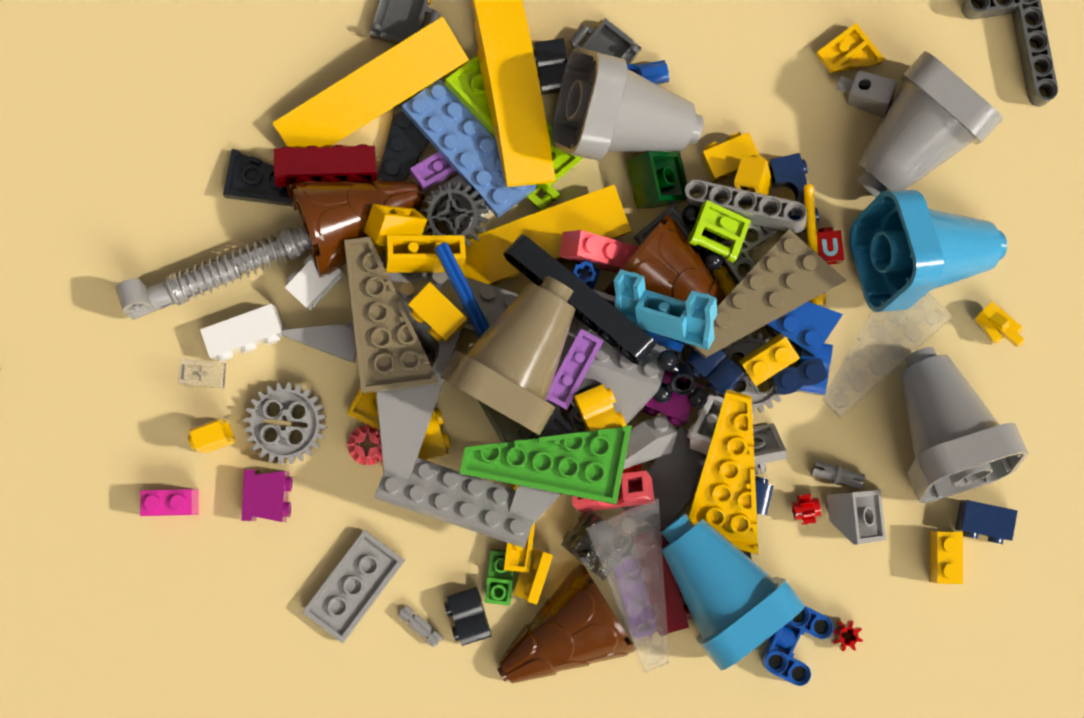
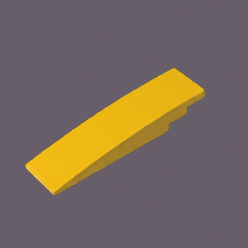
M471 0L475 16L474 30L478 43L477 57L506 187L554 183L556 180L545 111L523 1Z
M442 16L273 122V125L289 147H330L469 61Z
M615 185L588 193L478 235L480 238L478 241L471 237L472 245L468 247L465 244L466 261L463 269L464 277L494 285L522 275L503 255L506 249L521 234L530 238L559 262L565 260V258L559 257L563 232L583 230L610 239L631 233V228Z

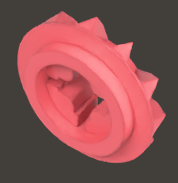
M364 425L358 427L350 434L347 443L349 455L357 463L373 465L382 460L378 429ZM367 434H369L370 442L378 444V447L370 448L366 456L365 448L358 446L357 443L365 442Z

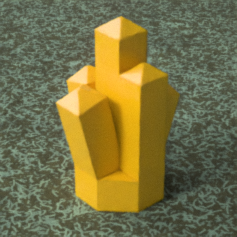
M993 301L974 320L984 330L992 343H999L1001 339H1007L1015 347L1022 346L1024 343V338L1019 334L1022 332V326Z

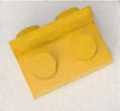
M532 547L529 573L520 572L514 590L515 596L526 599L527 602L538 604L553 554Z

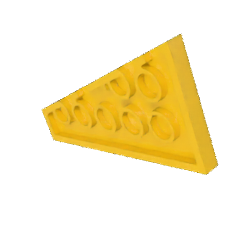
M726 389L688 517L693 524L703 518L739 550L758 555L752 396Z

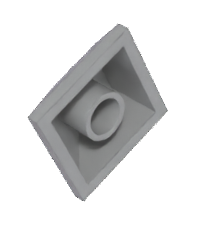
M881 490L826 495L829 521L853 545L886 540Z

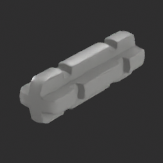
M404 606L398 613V617L404 622L407 621L409 623L408 626L422 638L425 637L427 639L426 642L432 647H435L441 641L442 636L436 630L433 631L432 627L418 614L415 615L414 610L409 606Z

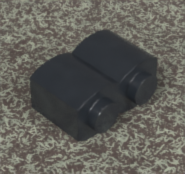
M564 38L534 42L533 52L538 70L541 94L560 92L567 64Z
M478 587L447 596L448 601L444 602L447 616H453L455 626L451 627L455 642L460 641L461 645L464 646L492 637Z

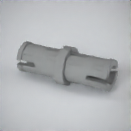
M818 460L814 461L812 465L814 469H811L812 476L831 480L832 484L836 485L841 483L859 490L862 488L863 482L860 481L864 480L865 474L843 469L842 465L833 466Z

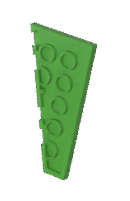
M632 425L465 447L460 474L617 505Z

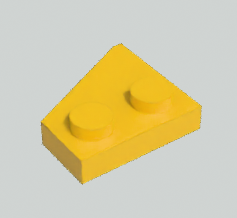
M857 23L853 24L816 53V56L830 74L881 65L886 60Z

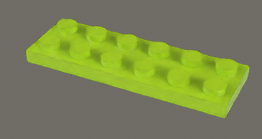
M475 56L446 78L444 85L495 137L478 57ZM547 121L556 181L554 183L540 184L545 191L583 159L580 156L568 154L552 145V126Z

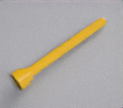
M806 184L803 190L804 205L807 210V245L818 254L814 187L812 184ZM826 293L809 302L816 305L826 304Z

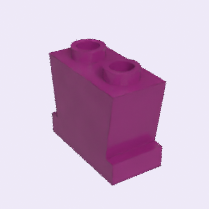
M664 371L661 383L668 384L671 382V372ZM679 377L677 380L686 381L687 379ZM695 382V387H702L701 384ZM672 391L671 399L668 402L658 403L652 397L646 403L642 412L654 417L659 413L666 416L671 424L680 426L681 423H688L691 405L688 402V394L679 395Z
M244 469L241 521H256L257 517L287 522V517L291 516L292 509L291 502H288V492H291L293 487V478L289 476V471L259 474V470Z

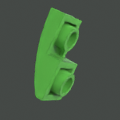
M490 550L485 603L510 606L514 572L504 571L505 550Z

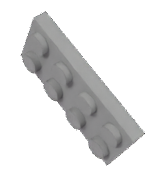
M364 530L302 613L341 643H344L405 562V559L367 530Z

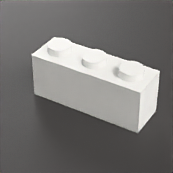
M273 304L200 329L209 357L214 360L218 359L219 362L232 359L233 354L242 351L243 354L252 352L257 349L256 345L266 342V345L279 342L282 330H284L277 308Z

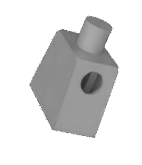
M858 71L855 80L841 75L836 90L849 94L848 104L884 118L893 100L897 81Z

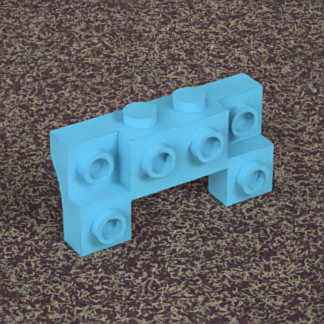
M620 269L614 279V307L643 330L709 350L715 339L713 322L718 315L716 297L706 293L691 291L686 301L646 290L644 276Z

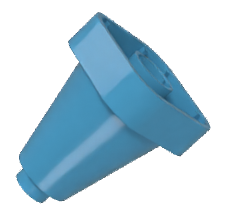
M917 190L881 192L853 221L849 233V247L861 289L868 307L874 312L907 310L931 290L992 270L996 267L999 260L1005 256L1007 251V240L1004 233L998 230L992 222L930 209L923 195Z
M684 513L661 531V534L668 541V544L661 551L700 633L696 641L720 670H725L744 658L804 609L805 604L786 579L770 576L703 518L693 524L686 513Z

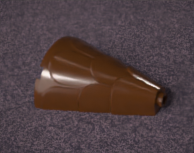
M299 181L289 183L286 186L294 211L298 210L310 241L311 257L319 278L331 274L346 263L344 240L369 237L364 233V229L373 204L413 208L419 212L422 200L425 199L424 192L420 186H417L415 182Z
M667 214L632 255L622 270L644 276L646 290L682 301L687 300L691 291L706 293L716 297L718 307L727 297L718 281L712 278L698 252H695L691 244L687 242L688 239L677 221ZM614 279L605 289V292L612 296H615Z
M581 563L576 568H573L551 598L546 600L530 624H526L499 659L500 667L497 670L504 682L509 680L511 683L553 676L559 671L585 667L592 663L624 657L636 651V648L586 567Z

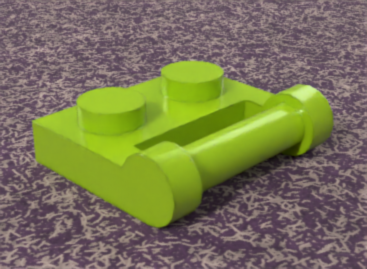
M705 200L702 203L687 242L694 246L698 244L724 256L725 260L734 263L739 255L751 220ZM703 230H708L732 241L730 248L703 236Z

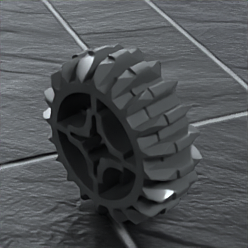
M449 181L447 182V190L440 184L438 185L440 193L437 194L433 190L430 191V195L433 197L432 201L424 199V202L429 205L428 209L421 208V212L427 214V217H425L427 219L426 223H429L424 228V232H432L431 235H445L438 227L437 222H448L450 229L453 230V235H464L465 244L470 247L472 245L470 237L478 241L480 238L476 234L477 230L483 233L486 230L480 226L481 222L488 223V219L482 217V214L489 212L488 209L480 208V206L485 204L484 198L476 200L479 197V191L475 190L471 193L472 186L469 184L463 189V183L458 181L454 189L453 183ZM456 196L466 197L473 209H461L459 202L456 201ZM448 198L446 200V209L443 212L437 213L440 204ZM454 210L462 213L456 217L455 223L453 219L447 218L454 214ZM473 217L470 227L461 234L464 221Z

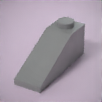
M347 322L346 326L334 324L282 330L281 335L288 339L352 363L356 362L357 352L354 325Z
M664 415L643 421L631 429L624 469L672 453L678 431Z

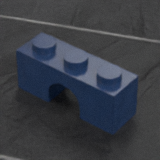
M800 153L770 159L768 166L773 182L772 188L787 187L791 189L795 195V201L804 205L803 188L807 184L805 174L808 173L805 159L801 160ZM815 207L816 226H817V222H819V213H818L817 208ZM793 215L789 218L792 220H799L801 217L798 215Z

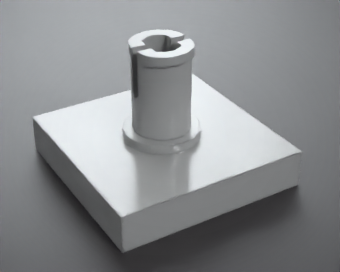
M774 423L753 427L755 475H759L758 468H760V473L764 474L766 472L765 463L787 459V452Z

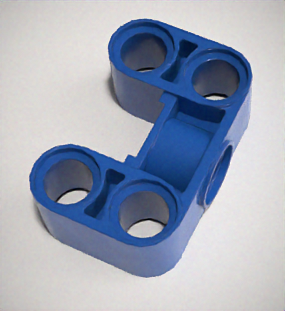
M807 606L802 610L803 615L799 621L794 622L791 620L770 636L761 658L765 669L797 686L807 684L811 678L810 668L793 657V650L801 634L804 635L806 632L816 638L826 639L833 633L834 629L831 619ZM823 619L826 627L823 632L816 633L814 624L816 621ZM777 654L780 656V664L772 668L768 663L769 658ZM797 666H801L804 671L803 676L799 679H793L792 670Z

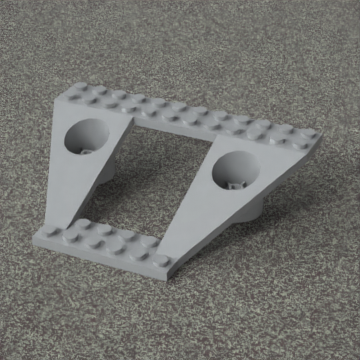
M383 250L380 259L386 270L385 250ZM387 273L428 360L434 363L432 368L440 384L375 392L383 463V476L375 493V499L525 548L532 525L561 494L519 485L516 490L477 477L462 475L459 471L418 458L444 383L440 376L454 354L462 329L448 343L443 339L438 342L428 332L431 327L425 321L420 324L409 314L412 309L408 304L430 282L467 317L469 321L464 325V328L473 331L475 329L446 273ZM465 277L489 326L519 295ZM573 316L556 373L580 329L603 340L575 316ZM603 340L604 342L575 396L604 384L606 389L611 388L616 400L615 403H612L616 413H622L627 425L659 390L664 370L660 369L657 365V357L662 351H671V349L656 344L639 365H636ZM574 398L569 405L570 413L563 411V408L548 400L546 401L556 407L553 413L557 411L565 420H568L569 422L567 423L576 432H588L578 408L575 406Z

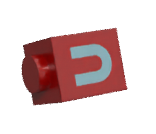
M833 227L818 229V255L829 265L843 262L845 259L841 230L834 231Z

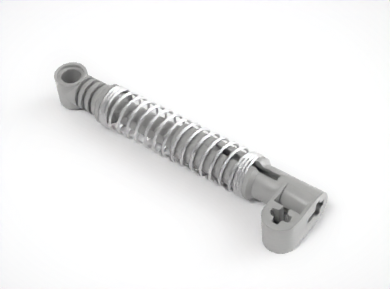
M300 226V230L290 227L282 229V231L277 232V240L270 234L269 242L266 238H262V246L255 240L254 248L248 243L246 246L247 251L240 246L239 254L236 250L232 249L231 256L226 252L224 257L217 255L216 260L210 258L209 263L202 261L201 266L195 264L193 269L187 267L186 272L180 270L178 274L172 273V275L166 276L164 281L146 287L139 279L122 281L115 288L123 312L132 320H135L170 305H181L189 302L190 297L194 296L197 299V295L201 293L204 296L205 291L209 290L212 293V289L216 287L219 290L220 285L224 284L227 287V283L231 281L234 284L235 279L239 278L242 281L240 274L242 272H245L249 278L248 270L253 269L257 275L255 268L257 266H260L264 272L263 264L267 262L272 269L270 262L272 260H275L279 266L280 263L277 258L282 256L287 263L285 257L287 254L291 260L299 258L306 251L305 248L311 249L305 228Z

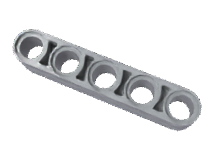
M692 180L685 187L688 206L694 205L701 209L703 201L708 200L751 220V224L786 232L790 229L793 233H799L805 229L807 224L806 207L796 201L702 180ZM695 193L702 194V196L698 198L692 197V195ZM720 198H724L727 200L724 203L715 202ZM743 204L751 205L748 209L740 208ZM769 209L776 211L771 215L765 213ZM798 215L801 218L799 220H792L789 217Z

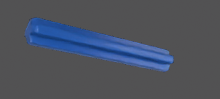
M443 242L437 245L434 250L478 337H480L489 328V324L448 243Z

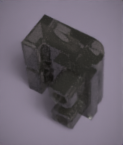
M589 508L587 512H583L578 518L579 522L573 530L566 533L561 545L600 579L604 580L617 562L597 546L600 544L620 560L633 544V541ZM621 540H623L622 546L619 549L614 550L617 547V545L621 542ZM607 560L606 566L603 569L598 570L602 566V564Z

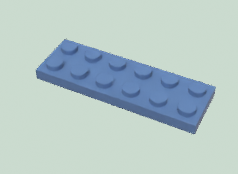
M441 78L402 105V111L459 176L472 186V190L479 191V198H484L485 205L497 218L536 190V185L506 187L496 140L444 85Z

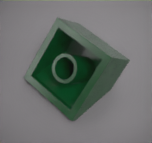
M647 151L626 160L637 209L657 208L686 201L685 187L687 180L680 152Z

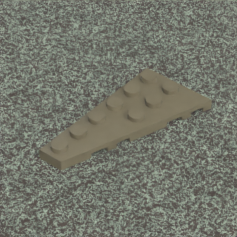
M789 229L717 307L718 315L713 322L715 339L709 350L689 345L704 358H707L844 283L846 279Z
M364 237L344 240L361 393L440 384L371 238Z

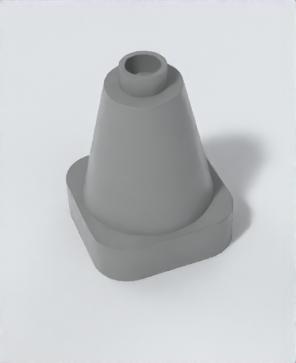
M576 47L572 51L565 67L551 125V143L554 147L568 154L597 161L602 160L607 152L682 151L688 143L696 144L703 131L704 122L702 115L696 114L695 106L692 102L627 69V63L624 59Z
M926 51L919 56L901 77V81L904 84L858 163L865 171L856 181L875 198L883 191L906 190L969 144L977 145L982 143L1003 120L1001 114L941 61Z
M926 347L909 354L905 358L908 368L901 373V380L915 460L907 474L919 503L937 501L987 485L1016 471L1029 454L1016 424L1005 423L1000 425L948 355H937L933 347Z

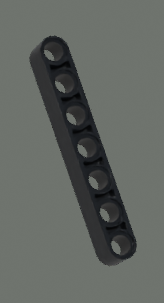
M521 234L503 253L505 259L536 285L540 286L547 275L571 288L574 292L567 303L575 308L574 316L632 363L639 365L656 346L655 341L645 331L527 236Z

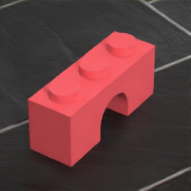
M583 230L566 231L562 235L559 257L576 262L600 264L599 268L618 273L639 247Z
M647 471L623 473L617 505L572 496V503L579 512L653 504L652 478Z

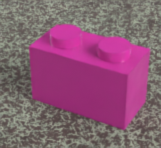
M198 489L140 490V516L199 515Z

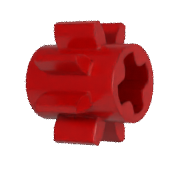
M811 493L797 495L798 501L791 503L794 520H801L802 525L816 523L815 517L821 516L818 498H811Z
M838 620V627L836 630L833 629L835 638L832 639L831 643H841L840 650L843 652L846 650V646L855 651L857 641L863 642L858 635L862 628H852V620H848L847 625ZM848 631L851 634V638L845 639L841 637L842 632Z

